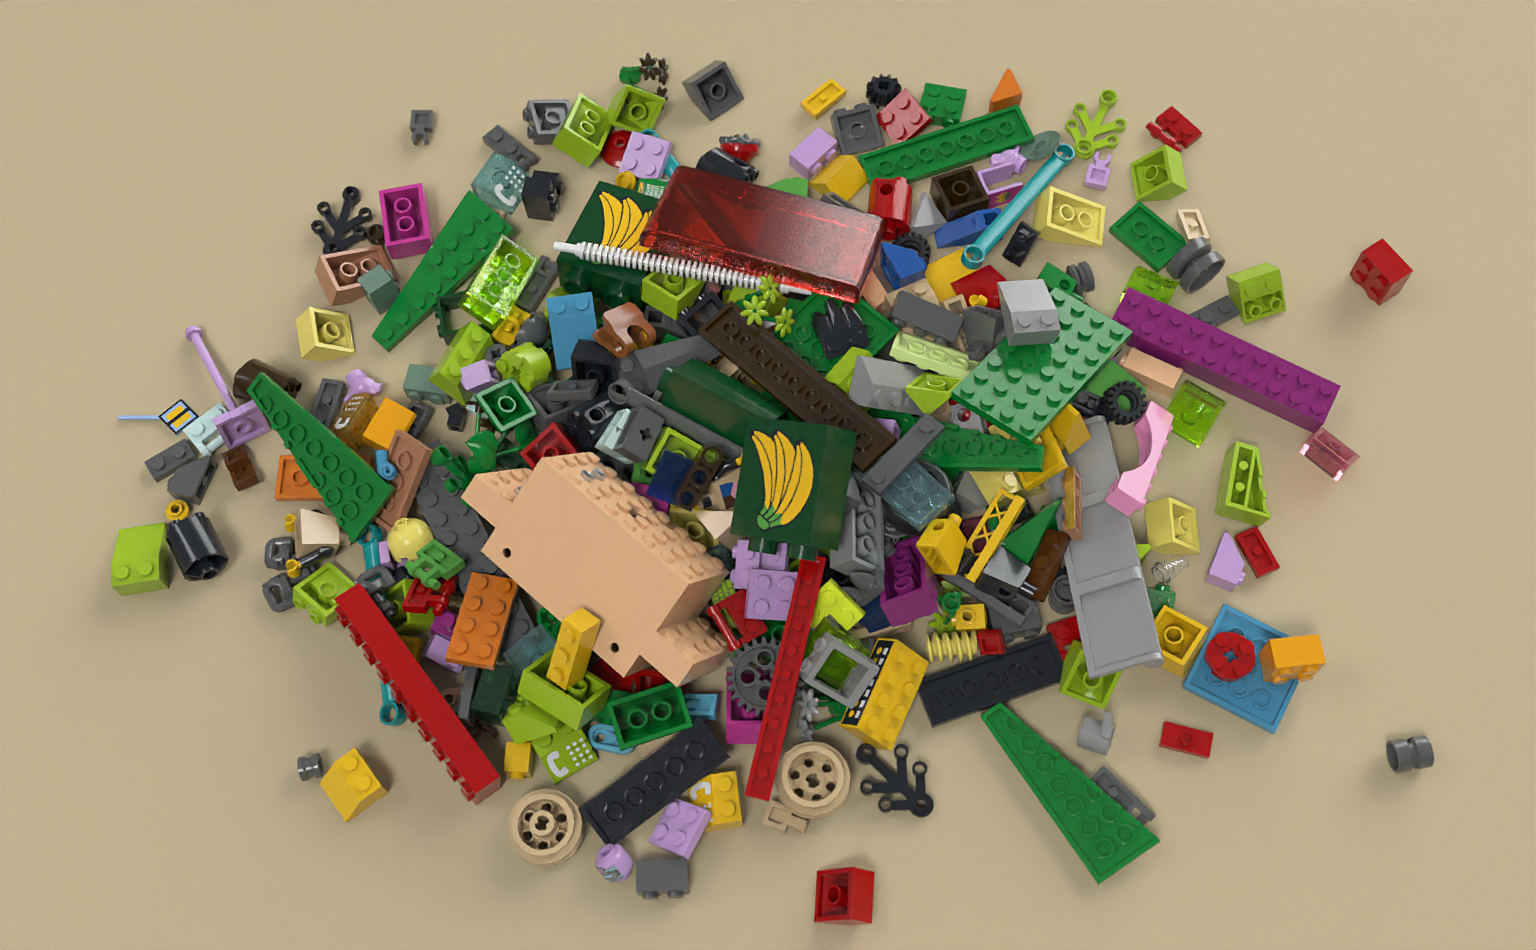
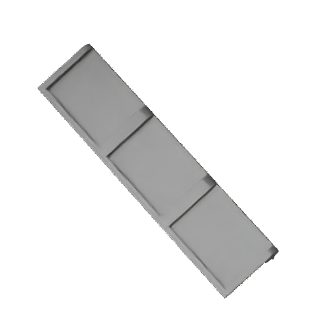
M1100 415L1083 420L1091 435L1088 441L1071 455L1064 449L1061 450L1068 467L1074 466L1081 477L1082 540L1072 541L1071 539L1064 559L1090 679L1143 664L1147 668H1157L1164 664L1130 517L1105 502L1110 486L1120 475L1107 420L1104 416ZM1065 469L1048 479L1052 502L1059 496L1065 498V492L1062 487ZM1061 503L1055 516L1058 531L1065 533L1062 526L1065 512Z

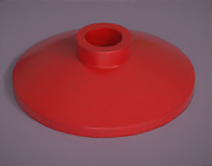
M618 130L608 134L600 152L604 162L612 167L620 168L632 132Z

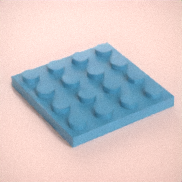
M1223 604L1182 688L1273 735L1299 682L1297 679H1290L1283 684H1273V681L1264 682L1258 654L1270 639L1287 638L1290 636ZM1221 632L1240 634L1254 645L1256 661L1252 671L1246 677L1235 682H1226L1216 678L1211 673L1208 664L1206 665L1204 661L1206 646L1210 640ZM1232 652L1224 653L1228 662L1236 659Z

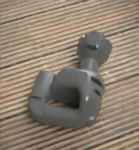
M293 537L273 538L266 543L264 562L268 569L286 570L285 564L288 560L294 559L299 561V558H296V554L293 551ZM275 547H279V553L274 556Z
M313 565L307 568L301 567V573L296 578H290L281 573L262 584L263 595L272 611L280 613L295 606L292 601L293 588L291 585L303 581L316 570ZM273 588H279L282 596L281 603H278L272 591Z
M377 565L360 574L355 579V585L360 582L384 617L390 620L395 616L396 606L392 602L384 600L382 595L389 587H393L397 581L385 566ZM381 575L380 578H378V579H376V580H374V581H372V582H367V581H369L370 579L374 578L375 576Z

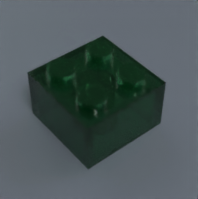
M496 664L495 670L483 669L471 705V710L482 722L505 727L502 719L507 714V709L517 699L516 696L518 695L517 691L520 684V678L515 669Z

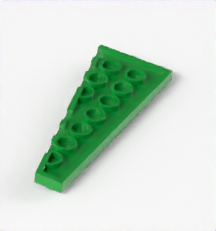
M1001 702L980 716L1098 885L1160 843L1157 836L1024 724L1022 720Z

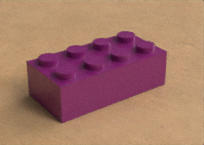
M913 536L897 542L894 545L896 551L890 557L884 558L883 577L885 590L880 594V606L892 627L905 625L912 620L929 616L938 611L937 576L916 547L921 536Z

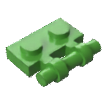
M436 539L416 552L418 560L415 562L408 560L404 565L412 577L419 578L425 587L438 590L441 586V583L437 580L439 577L442 576L448 580L466 567L462 558ZM427 567H430L431 569H430L429 571L426 572V571L424 570V569H426Z

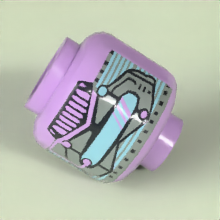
M607 844L597 852L595 866L607 881L622 882L630 876L633 860L619 844Z

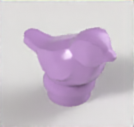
M1017 146L1015 149L1006 150L1001 154H993L990 158V165L993 167L1012 161L1014 164L1012 173L1021 175L1027 167L1028 159L1024 158L1021 154L1019 155L1020 146Z
M355 369L345 377L347 385L350 387L349 393L343 399L345 404H348L353 397H375L382 393L383 383H376L374 379L367 377L361 369Z

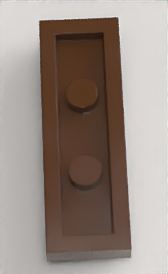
M1047 529L1031 566V571L1026 578L1027 582L1038 587L1031 598L1032 600L1045 602L1071 541L1069 534Z

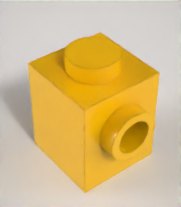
M985 604L961 605L955 611V617L951 619L952 627L956 626L958 632L988 630Z

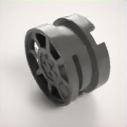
M1086 261L1078 263L1077 266L1073 264L1066 267V274L1077 281L1073 289L1074 292L1082 295L1084 291L1086 293L1094 291L1095 281L1093 272Z

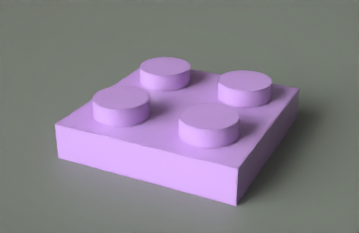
M632 131L618 172L630 171L638 179L662 178L673 144L667 140Z
M749 568L744 617L786 621L798 572Z
M676 798L667 805L648 842L689 860L712 814L706 809Z

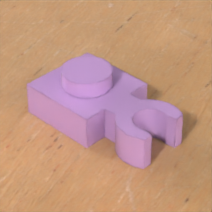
M1096 152L1093 164H1089L1084 186L1105 191L1111 168H1107L1110 164L1111 155H1107V159L1102 161L1098 158L1099 152Z

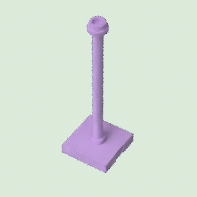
M192 325L185 330V337L188 341L194 343L229 412L212 419L228 450L270 431L271 429L263 413L253 400L237 407L201 339L203 335L202 330Z

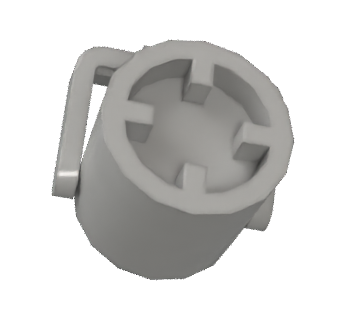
M1109 711L1103 712V721L1086 715L1076 746L1106 756L1111 747L1116 727L1113 725V713Z

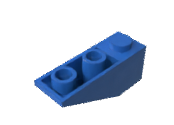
M1001 208L978 210L946 223L934 232L937 249L973 244L1001 213Z

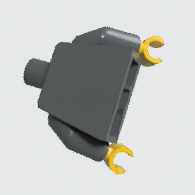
M972 295L969 298L972 306L962 311L964 320L961 327L965 334L967 346L972 342L982 341L989 348L988 352H986L988 355L1007 336L1003 314L1000 310L985 307L988 301L985 296Z

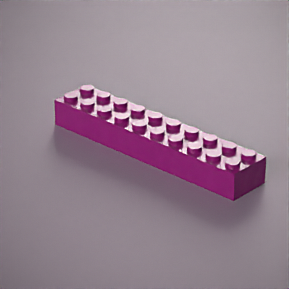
M1130 287L1125 292L1112 320L1133 331L1131 338L1125 343L1126 345L1135 347L1137 350L1172 366L1180 367L1183 369V372L1314 434L1324 424L1341 387L1330 380Z

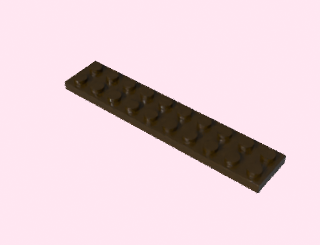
M730 301L698 329V333L703 339L801 422L830 425L857 432L852 465L862 474L870 469L897 443V437L763 326L758 325L755 320L751 325H747L748 316H741L740 313L743 310L734 302Z

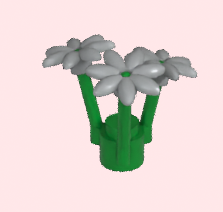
M805 685V688H799L801 697H798L799 701L797 702L800 710L797 728L801 732V739H804L805 742H814L810 735L814 734L818 729L835 722H840L847 706L828 695L813 694V689L808 691V686ZM818 707H828L829 713L834 715V717L821 723L807 726V721L811 722L812 714L818 715Z

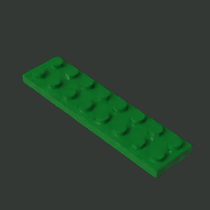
M1016 104L858 156V162L865 171L869 186L872 185V180L875 178L894 179L896 177H904L907 180V184L989 158L993 154H1001L1006 150L1015 149L1017 146L1022 147L1034 143L1035 138L1019 105Z

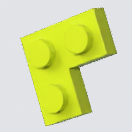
M830 578L819 589L811 628L814 629L830 614L848 631L866 612Z

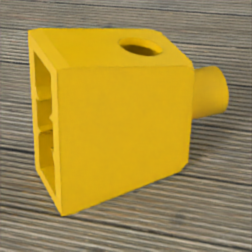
M949 514L947 519H934L931 521L916 544V547L934 574L956 575L966 546V538L959 529L962 518L956 514Z

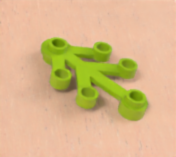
M1105 89L1101 92L1099 98L1100 107L1092 122L1086 112L1087 107L1085 104L1077 103L1074 105L1073 115L1080 119L1087 133L1085 138H1083L1078 130V122L1075 119L1066 121L1065 131L1071 134L1075 141L1073 149L1077 158L1089 159L1096 150L1105 147L1108 149H1115L1117 147L1119 139L1114 134L1093 142L1096 136L1111 131L1122 133L1126 128L1127 123L1123 118H1117L1113 122L1101 125L1108 109L1116 104L1117 93L1114 90Z

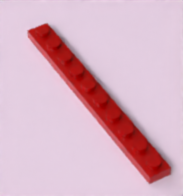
M817 556L816 561L803 559L800 561L747 781L745 797L766 802L770 801L826 564V558Z

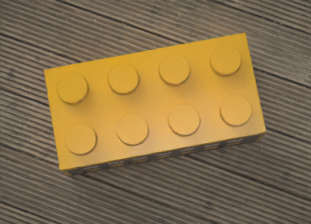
M878 638L869 658L873 659L880 669L853 709L847 707L839 726L862 742L872 745L875 749L892 751L929 662L897 639Z

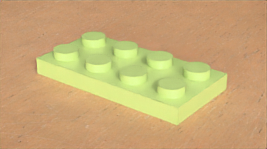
M900 330L895 337L889 354L897 361H907L916 364L920 369H930L938 372L940 375L966 378L981 362L970 361L967 353Z

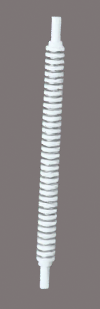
M555 241L553 250L573 253L575 256L580 257L581 260L585 258L587 261H590L591 259L592 262H596L597 259L598 263H601L603 260V263L607 264L609 260V264L613 265L615 261V266H619L621 262V267H625L627 263V268L632 266L633 269H637L638 266L639 270H643L644 267V271H648L650 267V272H654L656 268V273H660L662 269V274H666L668 270V275H672L674 271V276H678L680 272V277H684V273H686L685 278H689L691 274V279L695 280L697 275V280L701 281L703 276V281L706 282L709 277V282L713 283L715 278V283L717 284L721 279V284L723 285L725 280L728 286L731 285L732 281V286L736 287L738 282V287L740 288L745 284V289H748L750 285L751 290H754L756 286L757 291H759L758 286L763 285L760 279L763 273L760 272L758 277H756L757 272L754 271L752 276H750L751 271L748 270L746 275L743 269H741L740 274L737 268L733 273V268L730 267L729 271H727L726 266L723 267L722 271L721 266L718 265L716 270V265L714 264L711 265V268L709 263H706L704 267L703 262H700L698 266L697 261H694L692 265V260H688L686 264V259H682L680 263V258H676L674 262V257H671L669 261L668 256H665L663 260V255H659L657 259V254H653L651 258V253H647L645 257V252H641L639 256V251L634 253L633 250H629L628 253V249H623L622 252V248H617L616 251V247H612L610 251V246H606L604 250V245L600 244L598 246V244H594L593 246V243H588L587 245V242L584 241L577 243V245ZM772 275L773 283L778 282L780 284L777 290H780L781 295L783 293L788 294L789 292L806 295L812 294L813 286L790 283L791 280H786V277H782V281H780V276H777L776 280H774V275Z

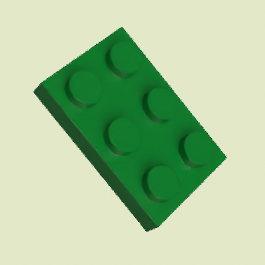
M1140 201L1117 220L1108 231L1157 273L1167 266L1172 257L1186 245L1182 235Z

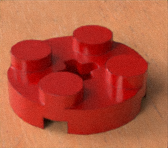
M1221 632L1210 640L1206 646L1204 661L1206 665L1208 664L1211 673L1216 678L1226 682H1235L1246 677L1252 671L1256 661L1254 645L1240 634ZM1230 651L1236 656V659L1228 662L1224 653Z

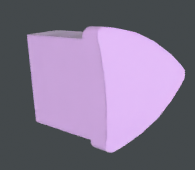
M388 541L378 542L380 564L385 566L394 576L396 569L404 566L408 558H400L402 562L395 561L389 551Z

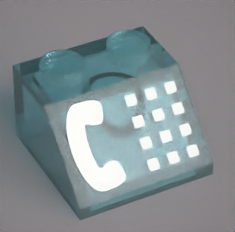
M493 152L472 181L471 187L473 193L483 202L512 215L522 201L521 193L524 181L529 176L511 159Z

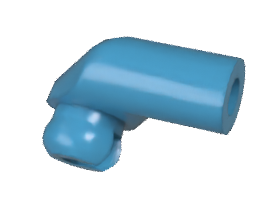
M387 450L375 451L377 473L387 480L394 479L397 475V469L388 462Z

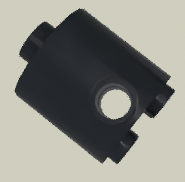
M714 147L702 155L696 164L697 186L736 206L742 202L743 195L752 192L750 188L759 176V170L755 169L754 166L718 147Z
M608 389L594 396L592 400H587L567 414V423L564 425L565 431L569 436L574 437L583 452L597 450L595 445L617 411L626 408L630 410V406L625 403L620 405L614 403L608 395Z
M197 512L183 520H173L168 524L169 530L166 532L165 539L186 580H210L217 576L228 564V555L210 519L203 512Z

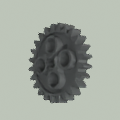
M762 637L761 644L752 639L753 646L751 647L743 643L745 651L742 652L736 649L738 658L730 657V662L734 667H726L727 672L732 675L725 677L726 682L733 683L727 687L728 692L735 691L731 699L733 701L740 699L738 708L740 709L746 705V713L750 714L754 709L758 718L761 712L765 711L767 700L760 698V693L765 689L770 690L771 683L766 679L762 682L760 673L750 667L749 663H754L764 675L770 673L772 681L780 644L776 645L774 637L770 643H767L765 637ZM762 655H769L772 658L768 665H761L758 662ZM752 673L755 679L752 683L746 684L742 682L743 675ZM800 675L794 695L797 697H801V692L798 688H805V683L799 681V679H802Z

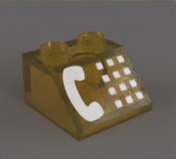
M368 393L353 394L351 399L344 404L339 418L334 420L331 425L330 431L347 446L358 452L363 446L362 436L379 409L373 397Z

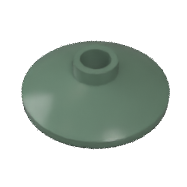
M1056 131L1041 132L1034 136V143L1022 146L1020 154L1028 159V161L1045 159L1058 148L1061 143V136Z

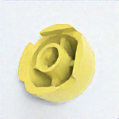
M406 517L397 520L387 536L389 551L397 562H402L400 558L406 557L408 560L417 559L416 552L436 539L426 522L421 519H408Z

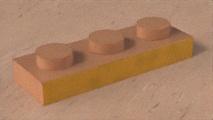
M1071 466L1065 469V477L1062 478V487L1065 492V498H1062V507L1065 512L1062 526L1064 532L1069 534L1072 541L1082 540L1081 477L1075 467Z

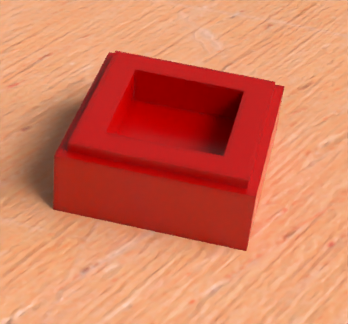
M1002 629L977 631L976 636L981 655L1005 654L1006 647Z

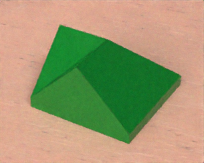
M513 377L474 395V398L500 434L538 415V412Z

